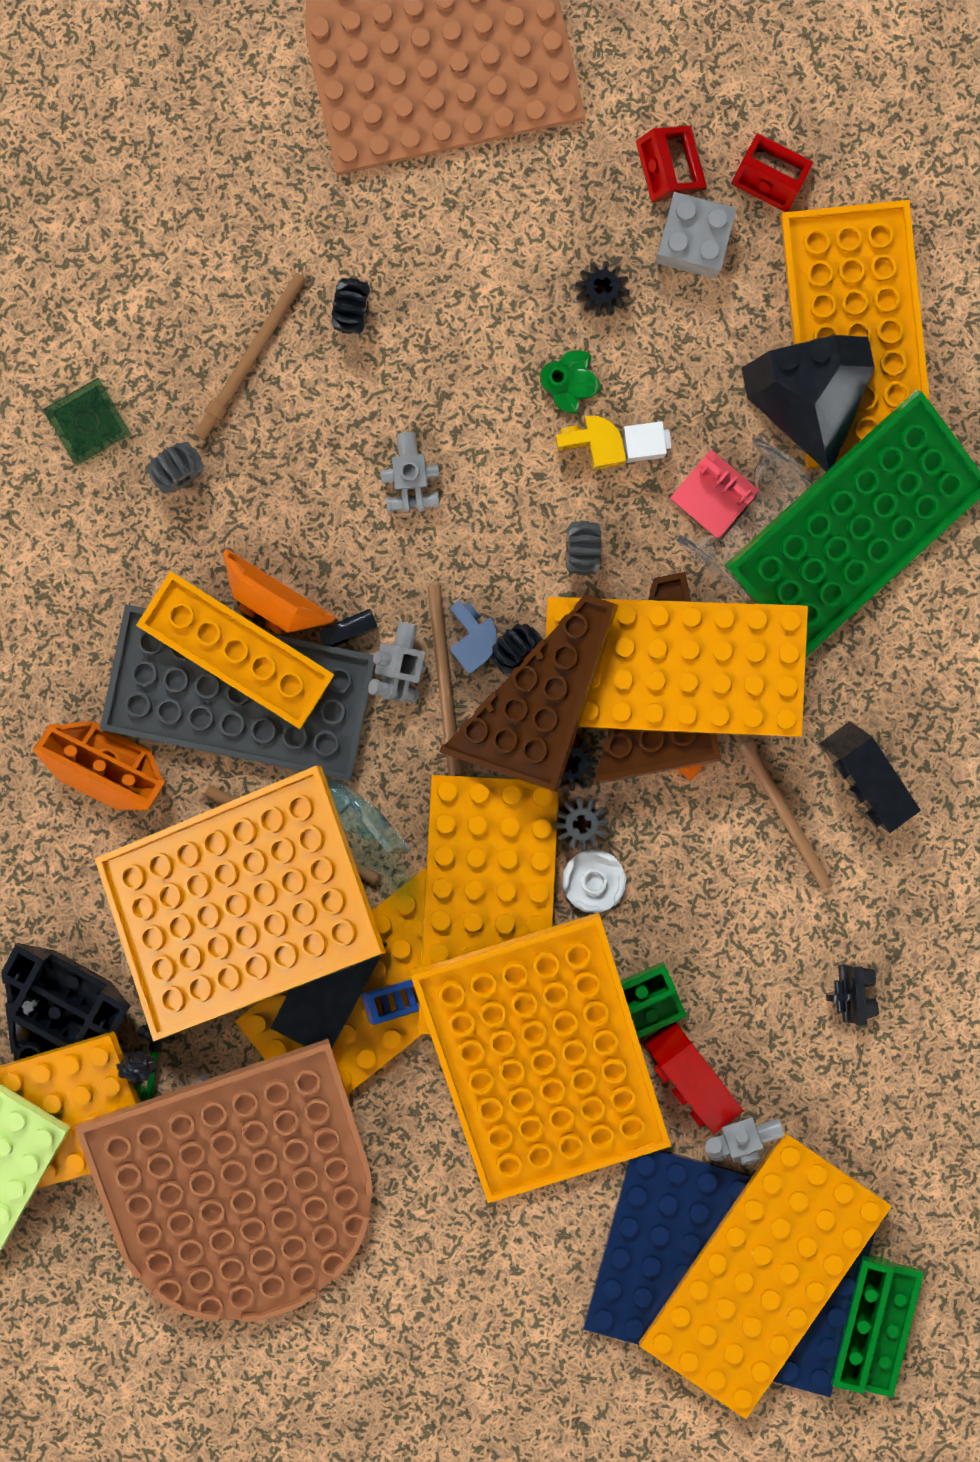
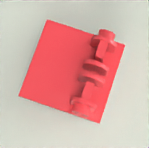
M710 450L670 499L719 539L760 490L714 451Z

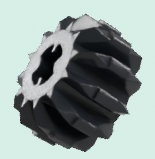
M604 261L602 270H599L595 262L591 263V273L582 270L580 277L583 281H578L575 284V289L582 291L576 297L577 302L587 301L584 306L586 313L593 306L597 307L596 317H601L602 308L606 309L609 316L614 315V306L622 309L625 302L621 297H628L630 292L629 289L622 287L628 283V277L622 276L617 278L621 268L616 266L612 272L609 271L608 261ZM604 283L608 285L607 292L596 293L597 285L600 287Z
M342 278L338 282L336 292L334 293L331 323L334 330L342 331V333L360 334L364 330L371 291L368 282L355 278Z
M518 623L511 630L507 629L503 636L498 637L499 641L492 646L493 653L490 657L497 668L508 676L516 667H519L524 662V658L543 638L534 627H530L527 623L523 625Z
M585 739L579 741L577 748H574L573 743L570 754L572 758L575 755L579 758L580 761L576 764L578 770L572 773L571 769H568L567 772L564 770L559 788H562L565 780L569 779V790L574 791L576 787L575 779L579 780L582 787H586L588 784L583 775L586 774L591 778H595L596 773L587 768L588 765H599V761L595 759L587 760V757L595 752L593 747L585 752L581 751L586 744Z

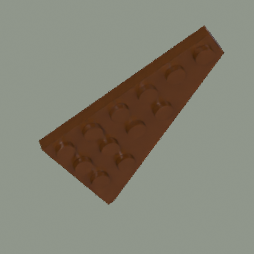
M686 572L654 578L648 600L691 602ZM610 729L603 748L599 768L595 775L596 782L600 784L722 761L717 734Z
M585 594L574 605V609L558 622L559 625L545 640L542 639L524 658V662L508 675L509 678L483 701L475 710L474 715L470 719L465 720L459 727V731L446 744L441 746L439 752L558 792L618 605Z

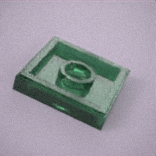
M100 378L94 379L43 409L76 466L132 435Z

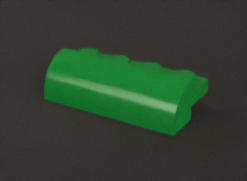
M660 962L620 980L638 1038L687 1017L664 962Z
M862 1256L831 1380L833 1387L861 1394L867 1391L891 1398L894 1397L924 1275L921 1269L893 1263L889 1259L879 1256Z

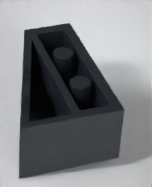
M849 721L819 743L833 762L832 766L836 772L851 786L849 791L859 804L863 803L868 809L865 815L875 828L881 826L891 833L921 811L874 738Z

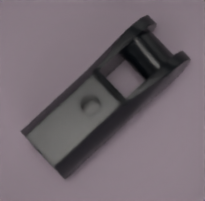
M367 609L343 619V621L324 627L320 631L319 636L324 645L336 647L350 639L353 640L379 628L371 609Z

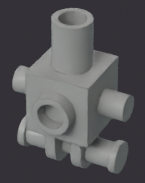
M415 432L397 434L399 456L392 457L393 469L381 470L382 483L394 482L396 493L402 492V497H386L388 513L396 510H404V513H410V508H417L418 512H423V508L426 507L440 508L438 492L422 495V490H428L427 478L439 477L438 465L426 466L424 454H418ZM416 491V496L409 497L408 492Z
M399 621L394 645L381 642L380 651L374 654L373 662L377 664L375 674L383 675L382 682L378 679L370 681L368 691L371 695L379 694L383 699L395 702L407 700L410 703H415L418 700V688H409L410 681L419 683L420 674H423L426 670V663L423 661L425 652L413 649L418 625Z
M753 1117L722 1127L724 1134L708 1139L705 1151L709 1158L714 1161H722L732 1157L734 1163L741 1161L742 1165H748L760 1160L759 1155L765 1153L762 1144L783 1138L785 1135L779 1118L755 1125Z

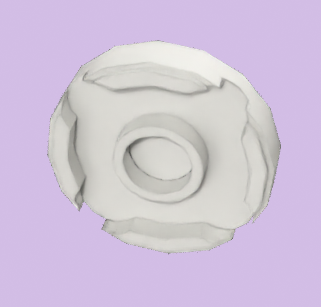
M589 849L576 854L568 862L563 872L562 885L566 897L574 907L584 912L600 913L610 909L620 901L625 891L626 876L622 865L613 855L603 850Z

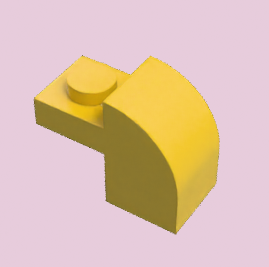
M585 416V429L580 430L579 426L565 427L560 429L561 434L555 436L557 452L589 446L593 471L621 466L626 463L622 437L618 429L605 418Z

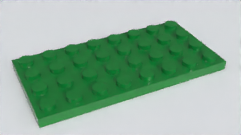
M915 390L724 566L755 604L808 606L807 657L980 499V470L924 393Z

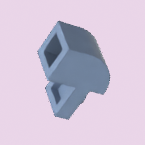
M459 600L450 607V610L469 634L451 647L450 651L468 674L471 675L490 659L493 653L492 646L497 642V633L490 617L479 625L476 621L481 617L470 602L464 605Z

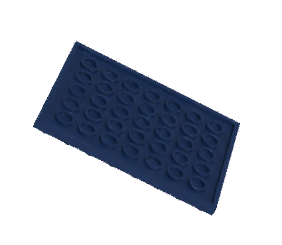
M663 1150L628 1160L583 1329L639 1345V1341L753 1175ZM875 1232L772 1382L831 1397L833 1389L831 1380L862 1256H869Z

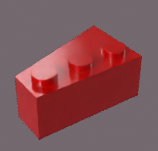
M677 1022L659 1029L644 1041L658 1063L654 1067L655 1071L665 1084L671 1080L676 1086L671 1091L683 1106L687 1103L690 1104L693 1110L689 1114L700 1128L706 1125L714 1135L744 1112Z

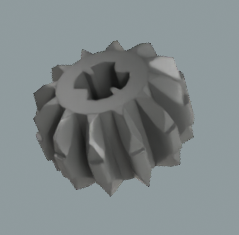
M189 442L176 443L174 446L167 447L165 451L158 453V456L151 460L147 471L154 485L163 494L175 493L178 489H184L187 484L192 483L195 478L199 477L204 464L196 449Z
M580 520V522H571L568 526L565 556L566 569L569 573L587 576V574H595L600 568L602 531L598 523Z
M577 797V808L574 809L567 800L564 802V805L570 812L566 814L563 811H557L556 815L565 819V822L555 823L554 828H566L567 831L561 833L558 839L563 841L571 836L572 838L568 843L569 849H573L577 840H579L581 851H586V840L589 839L591 844L597 847L599 845L598 841L593 836L597 834L601 837H606L607 833L598 829V825H608L609 820L604 818L597 820V817L605 811L603 807H599L594 812H591L595 805L594 799H589L586 808H583L582 797ZM579 815H583L585 820L590 821V827H585L587 831L582 833L579 832L577 827H573V821H578L576 817Z

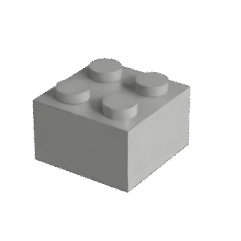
M674 192L655 263L717 279L722 268L737 208Z

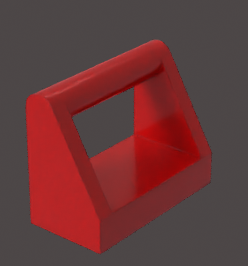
M692 126L653 128L636 140L651 202L671 199L674 192L686 195L707 189ZM681 137L692 182L678 184L667 140Z
M757 133L731 184L784 212H788L813 161ZM756 148L802 170L798 179L795 180L753 158L752 156Z

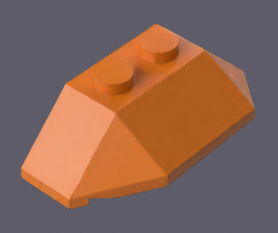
M227 548L224 551L223 556L232 596L240 602L237 608L252 618L255 617L256 613L267 619L264 625L279 635L283 631L293 634L328 626L337 621L335 616Z
M94 721L63 725L49 724L33 748V752L60 782L115 810H149L165 784L149 749L117 733L100 730V724Z

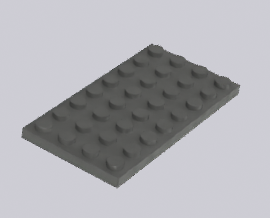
M125 604L100 730L304 771L318 765L322 766L325 776L352 781L369 698L368 686L373 679L375 669L374 655L271 634L335 674L302 729H299L137 627L136 624L146 608Z

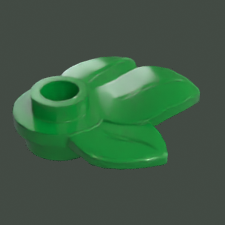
M572 350L566 352L559 361L546 364L540 372L542 387L547 392L552 393L555 405L563 412L576 414L579 409V399L592 397L601 391L598 378L591 371L586 370L590 363L591 355L585 351ZM553 372L560 374L561 380L559 383L553 380Z

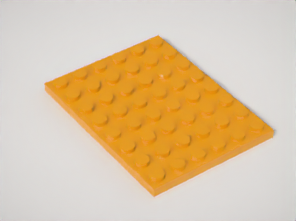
M316 765L94 858L153 1041L167 1038L386 953L322 766Z
M599 912L410 971L418 1000L488 1203L671 1147Z

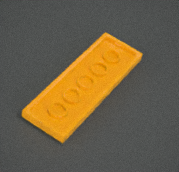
M172 571L169 572L136 624L140 629L299 729H302L335 676L332 672Z

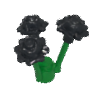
M147 1022L146 1025L139 1027L138 1035L149 1041L151 1056H146L143 1052L137 1051L126 1054L121 1063L116 1064L117 1070H119L118 1076L128 1079L134 1084L141 1102L155 1098L154 1083L158 1052L162 1049V1043L175 1038L174 1034L167 1038L153 1041ZM121 1048L122 1053L125 1054V1048ZM144 1081H147V1089L142 1086Z

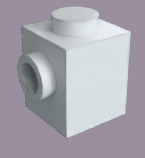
M663 421L624 426L622 430L626 463L664 458L667 454L666 449H671L669 429L664 430Z

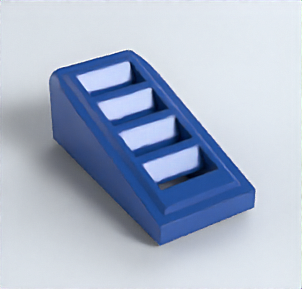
M412 979L361 993L370 1024H379L419 1011V1003H416L412 988L414 986ZM402 989H405L409 1006L404 1007L400 993ZM389 993L393 994L396 1009L392 1011L387 996ZM376 997L380 998L383 1009L381 1014H378L374 1000Z

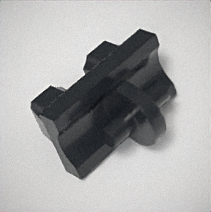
M838 965L839 980H834L835 992L826 993V1001L836 1002V1012L842 1013L843 1022L855 1023L859 1026L867 1025V1019L879 1015L876 999L865 998V987L875 986L876 972L874 969L863 968V966Z

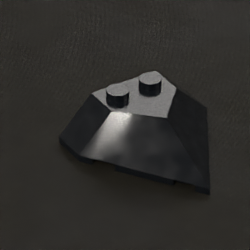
M831 335L770 350L741 368L748 400L770 418L807 455L812 457L825 472L835 464L859 409L867 384L875 370L869 338L865 336Z
M17 943L1 971L2 983L5 984L7 1002L5 1003L10 1049L11 1054L14 1055V1061L113 1031L116 1034L131 1007L111 981L55 950Z

